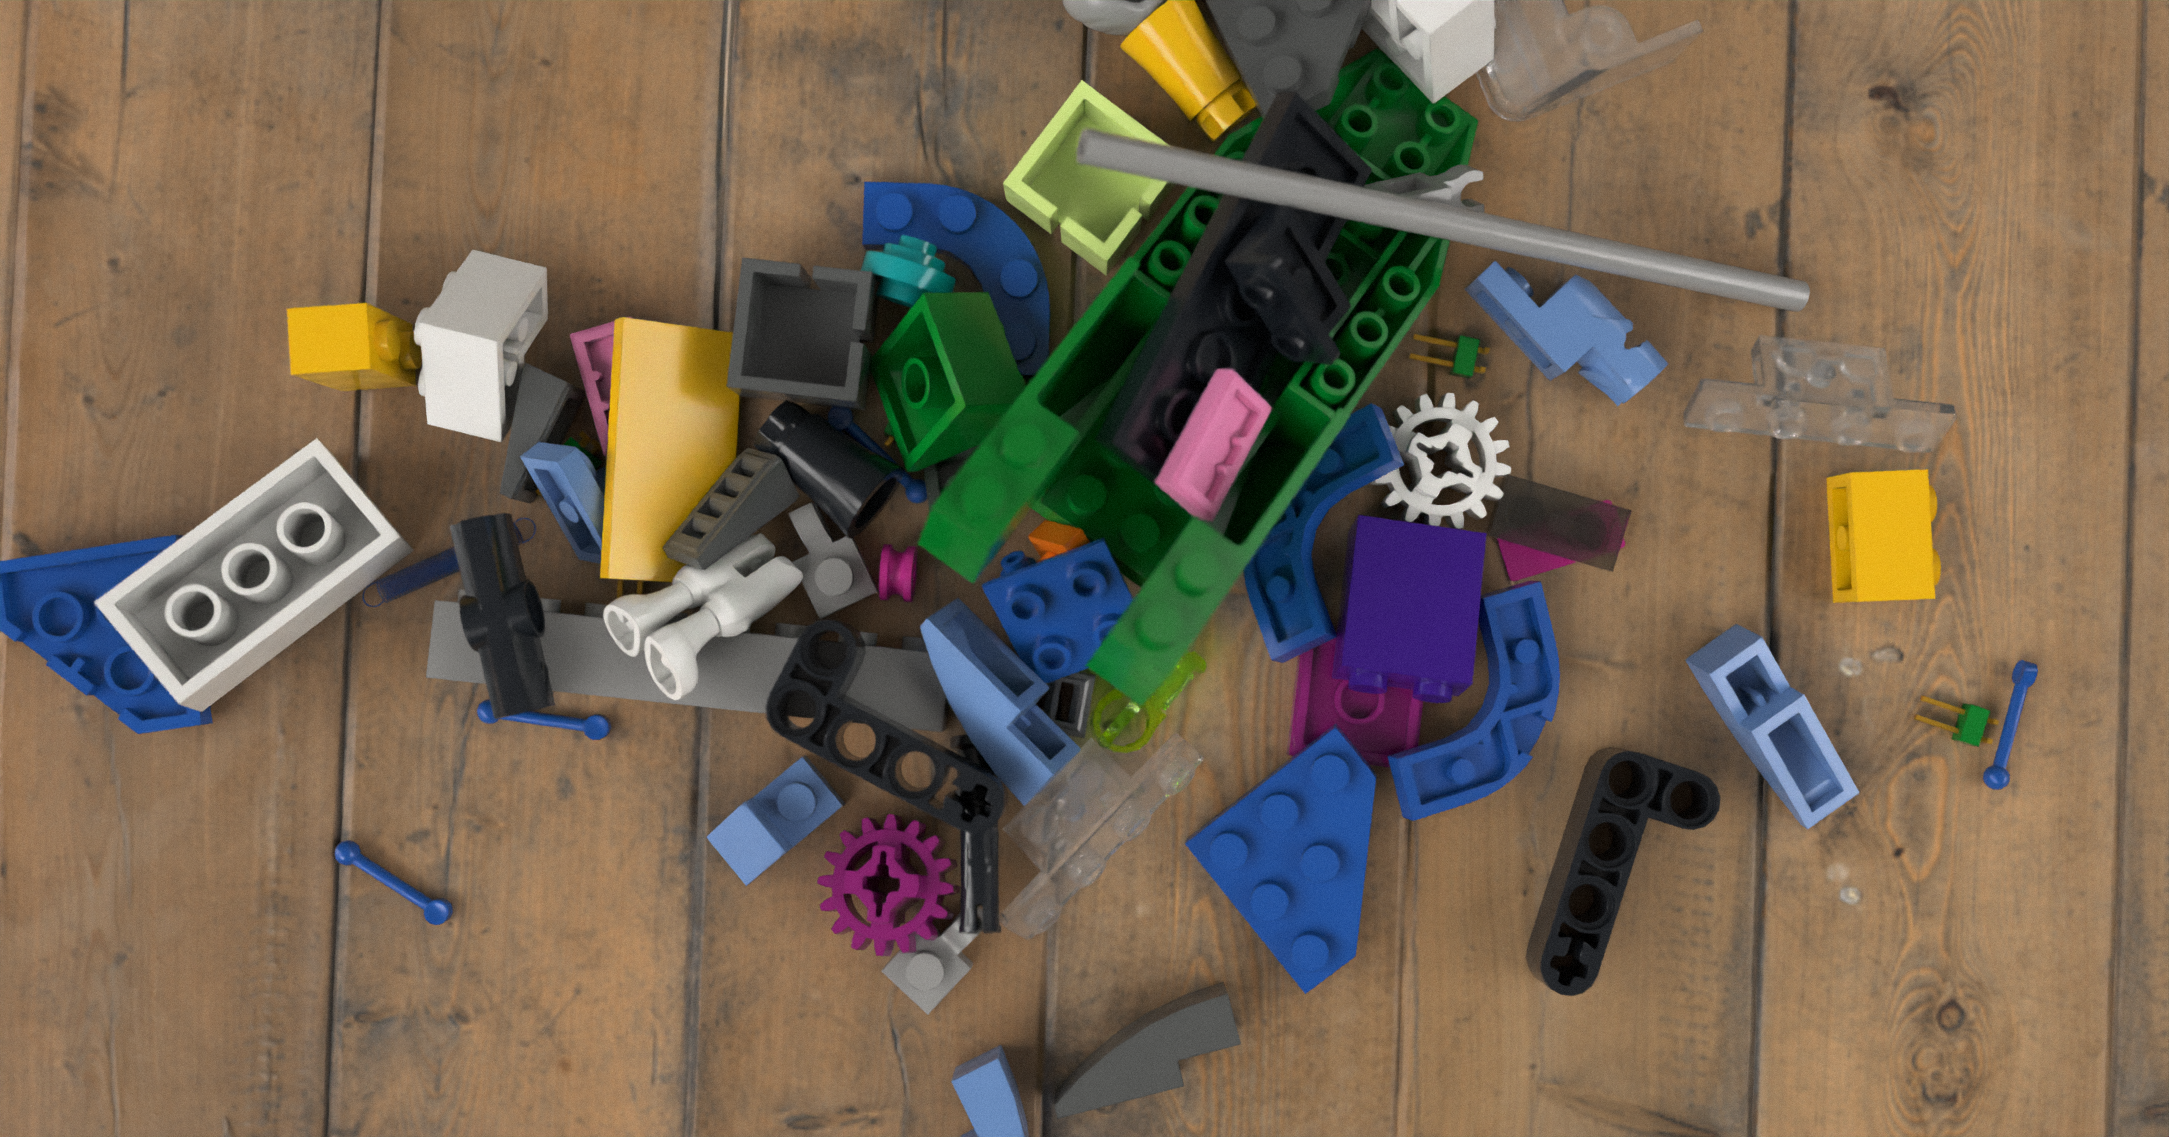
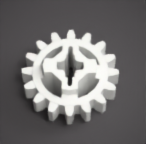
M1446 393L1441 397L1438 407L1434 408L1432 401L1425 394L1415 399L1416 414L1413 415L1403 405L1392 412L1399 426L1397 428L1389 426L1402 460L1408 465L1412 482L1409 488H1407L1398 468L1371 482V485L1380 486L1387 484L1390 493L1385 496L1381 504L1384 508L1397 503L1403 505L1405 508L1400 521L1412 522L1418 515L1424 516L1423 524L1439 526L1441 518L1445 517L1449 528L1461 529L1464 528V511L1475 520L1482 519L1487 515L1481 499L1496 501L1502 498L1504 493L1498 486L1493 484L1494 478L1511 474V467L1498 463L1496 454L1510 446L1508 440L1492 441L1489 433L1498 424V420L1495 417L1481 423L1475 419L1479 406L1478 402L1473 400L1461 410L1455 409L1454 393ZM1439 421L1447 423L1439 435L1429 438L1420 432L1415 434L1411 431L1416 426L1427 422ZM1470 438L1477 448L1480 467L1472 462L1468 448ZM1443 449L1448 453L1444 463L1452 471H1447L1435 477L1431 473L1434 462L1426 457V455H1432ZM1450 487L1459 493L1464 492L1467 494L1463 499L1454 504H1431L1433 499L1445 488Z

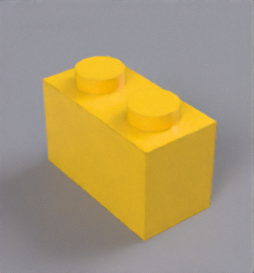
M368 303L287 308L291 375L339 391L416 386L415 369H419L422 365L421 346L415 343L413 324Z
M1928 469L1850 472L1827 477L1833 603L1935 599V585H1937L1940 579L1941 562L1938 552L1932 546L1931 522L1935 519L1937 513V496L1935 489L1929 484Z

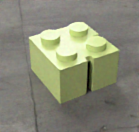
M1081 80L1003 182L1006 201L1050 234L1060 225L1061 242L1107 276L1141 231L1142 217L1149 221L1176 183L1079 164L1077 162L1078 142L1084 128L1168 145Z

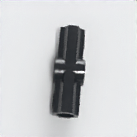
M501 513L480 516L451 525L452 540L465 590V595L461 596L459 603L461 624L469 645L474 651L479 652L494 719L555 705L549 671L540 637L545 633L544 611L536 587L532 581L526 580L511 514Z

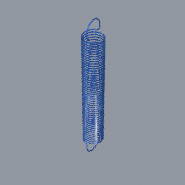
M520 518L513 523L521 537V544L529 541L535 535L536 526L531 519ZM521 519H528L533 523L535 530L532 537L523 542L522 535L515 523ZM515 531L516 536H517L518 541H519V544H518V545H520L519 536H518L517 532ZM455 547L368 585L362 595L364 603L369 607H377L386 602L379 591L378 583L387 600L386 603L391 600L397 599V597H403V595L409 594V592L411 593L421 587L432 584V582L438 581V579H444V577L460 571L457 564V555L454 551ZM377 583V590L383 601L378 605L372 606L365 602L364 593L369 586Z

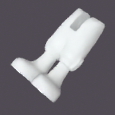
M762 533L746 538L705 570L690 565L683 566L673 578V585L647 595L630 594L619 597L605 607L603 617L611 637L620 649L632 657L645 650L647 667L654 682L668 697L673 700H679L691 693L698 683L696 655L699 650L715 636L732 637L748 630L752 622L772 610L801 583L803 574L788 558L779 556L773 559L776 551L775 545ZM701 607L700 611L677 623L664 626L669 620L687 608Z

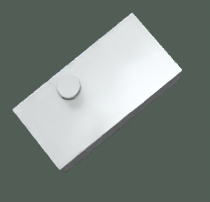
M316 438L94 603L178 704L203 712L414 550L336 457Z

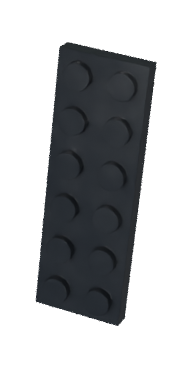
M1297 92L1277 93L1242 159L1243 162L1364 187L1372 171ZM1229 194L1223 195L1095 438L1100 444L1157 487L1159 486L1155 481L1216 369H1233L1258 393L1278 354L1271 341V332L1258 312L1242 298L1239 292L1240 285L1224 262L1271 205L1277 204ZM1292 208L1325 262L1347 219Z

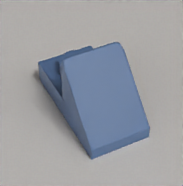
M538 442L520 456L521 460L578 559L601 564L606 466L596 471L589 458L578 450L577 447Z
M805 755L757 795L742 803L706 838L747 886L846 803Z

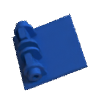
M1104 538L1038 563L1034 558L1026 557L1023 551H1014L1001 560L1003 570L1000 577L982 583V588L1019 658L1045 684L1087 669L1088 667L1085 665L1134 599Z

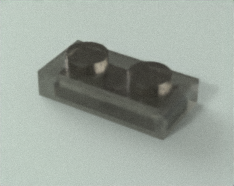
M1509 474L1503 476L1500 489L1504 494L1501 499L1495 502L1486 536L1601 570L1614 571L1632 510Z

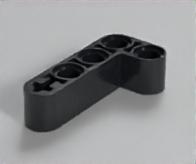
M822 620L808 626L800 635L769 694L765 708L766 717L771 728L781 737L961 831L980 833L993 827L1004 814L1008 803L1007 788L997 775L846 696L864 660L866 653L864 639L860 632L851 624L841 621ZM830 631L838 632L843 636L847 643L848 651L843 663L834 669L824 666L818 659L816 651L820 638ZM797 690L806 691L813 697L816 703L815 718L806 727L795 725L790 721L786 711L788 698ZM855 720L868 724L875 734L876 743L874 749L867 757L854 756L847 750L844 744L845 730ZM918 751L924 753L932 760L935 775L928 787H914L905 781L901 766L903 759L909 752ZM951 767L960 772V775L951 784L969 792L978 784L984 785L989 789L985 800L994 806L992 812L982 809L975 817L970 816L965 812L968 801L952 791L945 795L944 802L935 799V794L947 783Z
M1609 747L1601 749L1590 757L1584 768L1527 946L1526 961L1528 968L1539 981L1558 994L1566 996L1582 994L1593 985L1604 958L1648 817L1682 829L1696 830L1707 826L1715 819L1721 800L1717 786L1709 777L1639 752ZM1626 761L1631 767L1633 774L1632 782L1626 791L1615 795L1609 786V773L1618 762ZM1686 781L1693 793L1692 803L1686 811L1676 815L1670 803L1671 793L1674 787ZM1607 822L1613 832V842L1607 851L1594 855L1588 844L1589 835L1598 824ZM1589 884L1594 894L1593 904L1584 914L1572 915L1569 909L1571 893L1578 886ZM1562 922L1583 933L1582 937L1579 939L1569 932L1567 935L1560 931ZM1567 953L1573 957L1570 967L1559 966L1556 970L1551 966V960L1554 955L1565 956Z

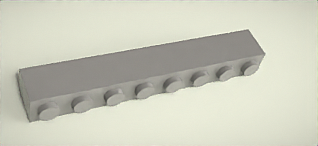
M459 589L457 601L435 600L426 678L486 684L479 652L474 651L469 645L461 624L459 603L461 596L465 595V590ZM540 598L545 617V633L540 637L549 671L552 691L766 713L765 707L769 694L800 635L808 627L776 623L775 635L752 633L749 627L748 630L736 636L713 637L696 655L698 683L695 688L685 697L673 700L664 694L654 682L647 667L645 650L632 657L623 652L615 643L603 617V611L608 605L585 603L584 615L560 612L561 600ZM679 613L664 626L687 618L688 613ZM859 631L865 642L866 653L846 696L909 729L936 732L946 730L949 702L932 666L924 638L903 636L902 648L876 646L878 633ZM840 634L838 642L819 640L816 647L817 657L820 662L831 669L840 666L846 659L848 652L847 643ZM797 690L792 693L786 705L787 715L814 719L816 703L813 697L803 690ZM855 720V721L851 722V723L866 724L865 722L858 721V720Z

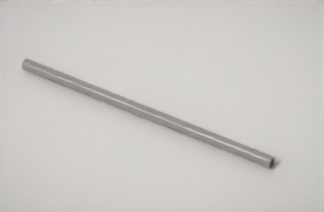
M1088 128L1083 129L1078 142L1077 162L1079 164L1282 206H1291V208L1793 312L1801 311L1809 299V285L1802 280Z

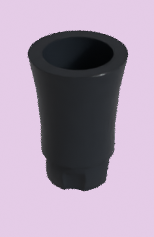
M786 400L772 411L766 422L758 430L754 439V446L759 451L774 454L781 458L793 483L813 500L849 539L860 534L880 514L894 495L904 475V468L872 452L838 430L819 414L811 415L793 401Z

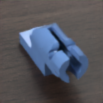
M1497 261L1493 262L1465 288L1466 292L1549 381L1565 373L1572 365L1578 362L1582 367L1578 374L1608 395L1619 406L1642 390L1668 365L1666 360L1648 340L1629 350L1624 347L1626 333L1633 330V322L1630 319H1626L1593 283L1576 274L1563 283L1539 306L1530 298L1534 292L1527 280L1511 267H1507L1504 270Z

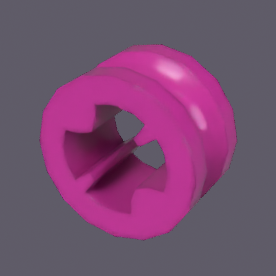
M884 544L879 571L880 600L889 601L892 595L898 594L903 597L904 602H913L917 578V546L908 545L905 551L898 552L893 548L892 544Z

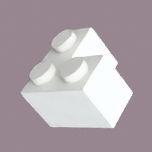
M1371 0L1372 5L1362 29L1433 104L1494 59V29L1496 28L1494 0Z
M472 250L457 272L451 271L447 275L442 292L430 308L425 307L421 310L414 329L415 343L421 346L423 367L419 376L418 391L421 396H425L427 424L498 442L503 441L512 427L519 384L525 365L524 355L548 319L546 267Z

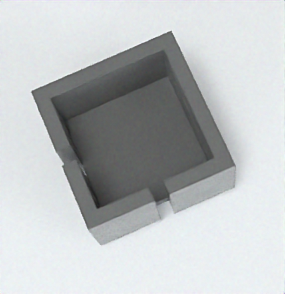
M742 257L727 387L742 397L777 401L788 400L795 403L866 411L872 354L861 341L874 342L879 296L876 295L879 283L873 273L813 266L811 278L801 264ZM812 279L821 290L810 289Z

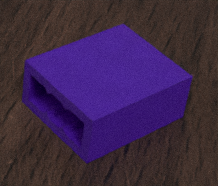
M1358 515L1349 529L1347 537L1332 678L1348 680L1349 689L1362 693H1386L1388 686L1413 690L1412 697L1414 699L1431 703L1451 702L1452 696H1460L1473 684L1487 533Z

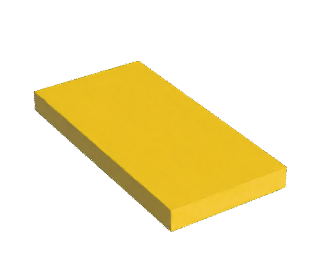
M627 317L615 319L600 565L601 579L672 583L677 572L687 565L668 558L662 547L736 459L740 396L727 387L733 332Z

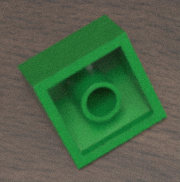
M989 292L923 293L871 360L870 370L907 472L919 471L980 445L1026 387L1024 378L1018 370L1006 339L1004 326L998 318Z

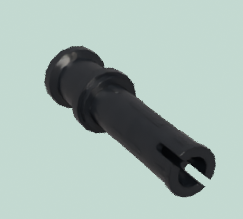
M967 734L950 738V749L993 772ZM978 784L970 792L964 791L959 787L952 791L968 801L965 812L970 816L975 817L982 809L989 810L990 812L993 810L994 806L985 800L989 789L984 785ZM998 821L993 827L980 833H968L960 830L961 898L959 933L978 934L977 909L979 906H982V931L984 934L1001 933L999 919Z

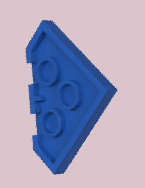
M171 535L0 561L1 632L15 642L26 644L48 661L46 666L86 696H95L120 716L117 719L137 734L213 723L211 706L200 712L178 704L94 603L182 538L183 535Z
M1336 723L1189 836L1185 842V845L1305 994L1356 957L1376 786V772Z

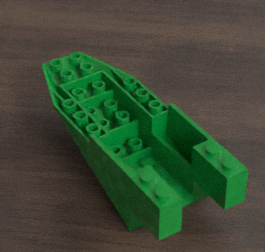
M1378 48L1340 69L1338 73L1339 83L1330 104L1315 111L1372 169L1365 185L1419 172L1428 176L1442 174L1456 165H1468L1479 121L1445 96L1433 104L1403 73L1398 65ZM1260 116L1228 135L1213 155L1242 161L1263 121V117ZM1188 186L1134 256L1128 257L932 505L918 544L974 584L1031 509L1048 521L1082 529L1090 543L1104 538L1121 574L1141 589L1085 666L1142 706L1172 673L1349 419L1350 413L1438 289L1450 240L1349 219L1346 220L1325 261L1351 304L1349 310L1329 333L1340 351V355L1332 365L1304 361L1300 363L1293 362L1278 352L1258 391V394L1272 407V410L1213 521H1204L1196 516L1193 517L1172 497L1095 440L1224 193Z

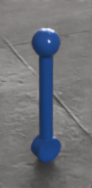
M838 407L830 409L828 413L829 423L840 431H846L855 441L872 452L898 464L854 422V414L850 409ZM904 470L900 484L906 488V497L912 503H923L927 500L925 481L913 479Z
M2020 660L2015 665L2012 673V681L2015 685L1994 762L1983 773V781L1993 790L2003 789L2010 782V774L2006 767L2028 687L2033 685L2037 677L2038 667L2035 663Z
M490 699L482 701L477 708V716L486 724H493L501 719L583 731L592 740H600L606 737L611 730L609 719L601 714H595L587 719L530 711L494 719Z
M346 840L340 842L334 852L335 859L340 864L355 865L424 910V917L430 924L440 925L451 918L453 907L448 900L444 898L430 899L362 855L360 847L356 842Z

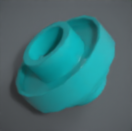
M901 235L898 245L885 243L882 252L866 251L860 270L872 272L876 280L880 282L876 292L877 296L909 308L913 307L923 293L953 292L956 284L955 278L943 273L946 263L935 257L937 246L906 235Z

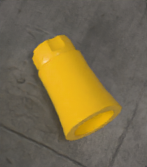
M1195 0L1166 1L1143 20L1120 45V48L1145 69L1166 91L1190 122L1196 119L1201 130L1212 142L1217 141L1257 107L1246 84L1242 81L1243 78L1235 63L1207 24Z

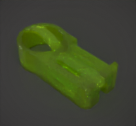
M1187 650L1169 677L1142 706L1131 699L1130 703L1102 733L1099 723H1101V715L1105 707L1113 700L1122 697L1129 698L1114 687L1108 694L1097 701L1091 712L1090 727L1095 740L1101 747L1113 753L1125 754L1142 748L1150 741L1155 729L1167 716L1160 709L1165 711L1195 677L1191 673L1193 670L1199 674L1205 672L1207 666L1205 660L1195 651L1190 652ZM1142 708L1146 718V727L1142 736L1133 743L1125 744V746L1113 744L1114 739Z

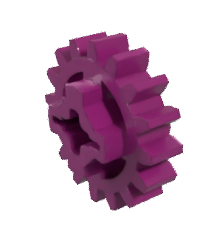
M888 814L884 822V829H881L876 819L866 817L862 819V836L847 830H843L839 834L846 847L843 853L826 851L824 858L834 865L835 869L833 875L818 877L817 884L832 888V897L819 905L821 911L839 913L840 917L831 928L834 934L843 935L852 930L855 931L852 937L851 948L865 950L874 940L876 956H890L894 947V941H896L902 953L916 952L915 935L918 934L930 941H934L939 937L936 928L932 924L935 918L952 920L954 913L947 906L943 905L945 896L959 894L960 886L946 882L945 874L955 869L958 864L955 859H939L937 854L946 843L943 837L935 835L925 841L922 840L925 835L926 824L913 820L903 832L904 825L901 816ZM907 846L919 855L925 865L928 876L920 875L911 865L910 851L907 850ZM873 848L872 858L858 871H854L860 858ZM893 877L900 880L898 892L893 891L887 894L879 891L880 879ZM851 895H857L868 909L867 921L856 910ZM925 899L918 914L904 924L905 912L918 900Z

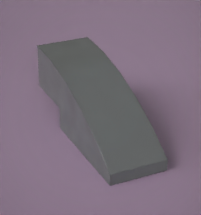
M1224 982L1172 1000L1144 1014L1112 1035L1083 1060L1055 1091L1054 1107L1057 1119L1183 1087L1184 1083L1179 1060L1241 1045Z

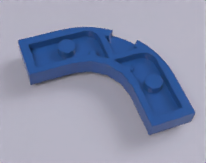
M864 182L862 239L864 248L883 250L885 243L898 245L901 235H906L937 246L936 253L951 256L970 269L981 285L983 292H989L998 318L1004 326L1005 336L1020 374L1023 378H1033L1049 358L1050 298L1047 280L1040 259L1020 227L1004 211L991 202L960 188L929 183Z
M1373 403L1350 414L1349 419L1243 569L1250 603L1272 661L1284 663L1337 637L1315 579L1311 554L1316 530L1328 510L1349 493L1404 466L1383 410Z
M1527 581L1481 595L1478 622L1488 658L1489 685L1481 709L1469 724L1446 738L1387 756L1403 818L1415 821L1484 798L1514 779L1533 758L1529 753L1537 742L1545 722H1552L1560 683L1557 645L1541 581Z

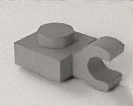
M1456 165L1446 172L1434 176H1428L1419 172L1364 185L1365 188L1484 213V204L1473 199L1461 201V192L1468 183L1483 180V172L1468 165Z
M811 502L789 513L799 537L809 552L808 555L793 561V564L803 574L802 583L819 619L879 592L854 537L849 539L846 536L834 541L816 503L813 504Z
M978 907L977 928L979 934L982 931L983 924L982 910ZM960 913L942 933L936 928L939 937L934 941L926 940L918 934L915 935L916 952L902 953L899 950L882 969V972L927 1015L969 972L974 964L961 951L978 934L959 933Z

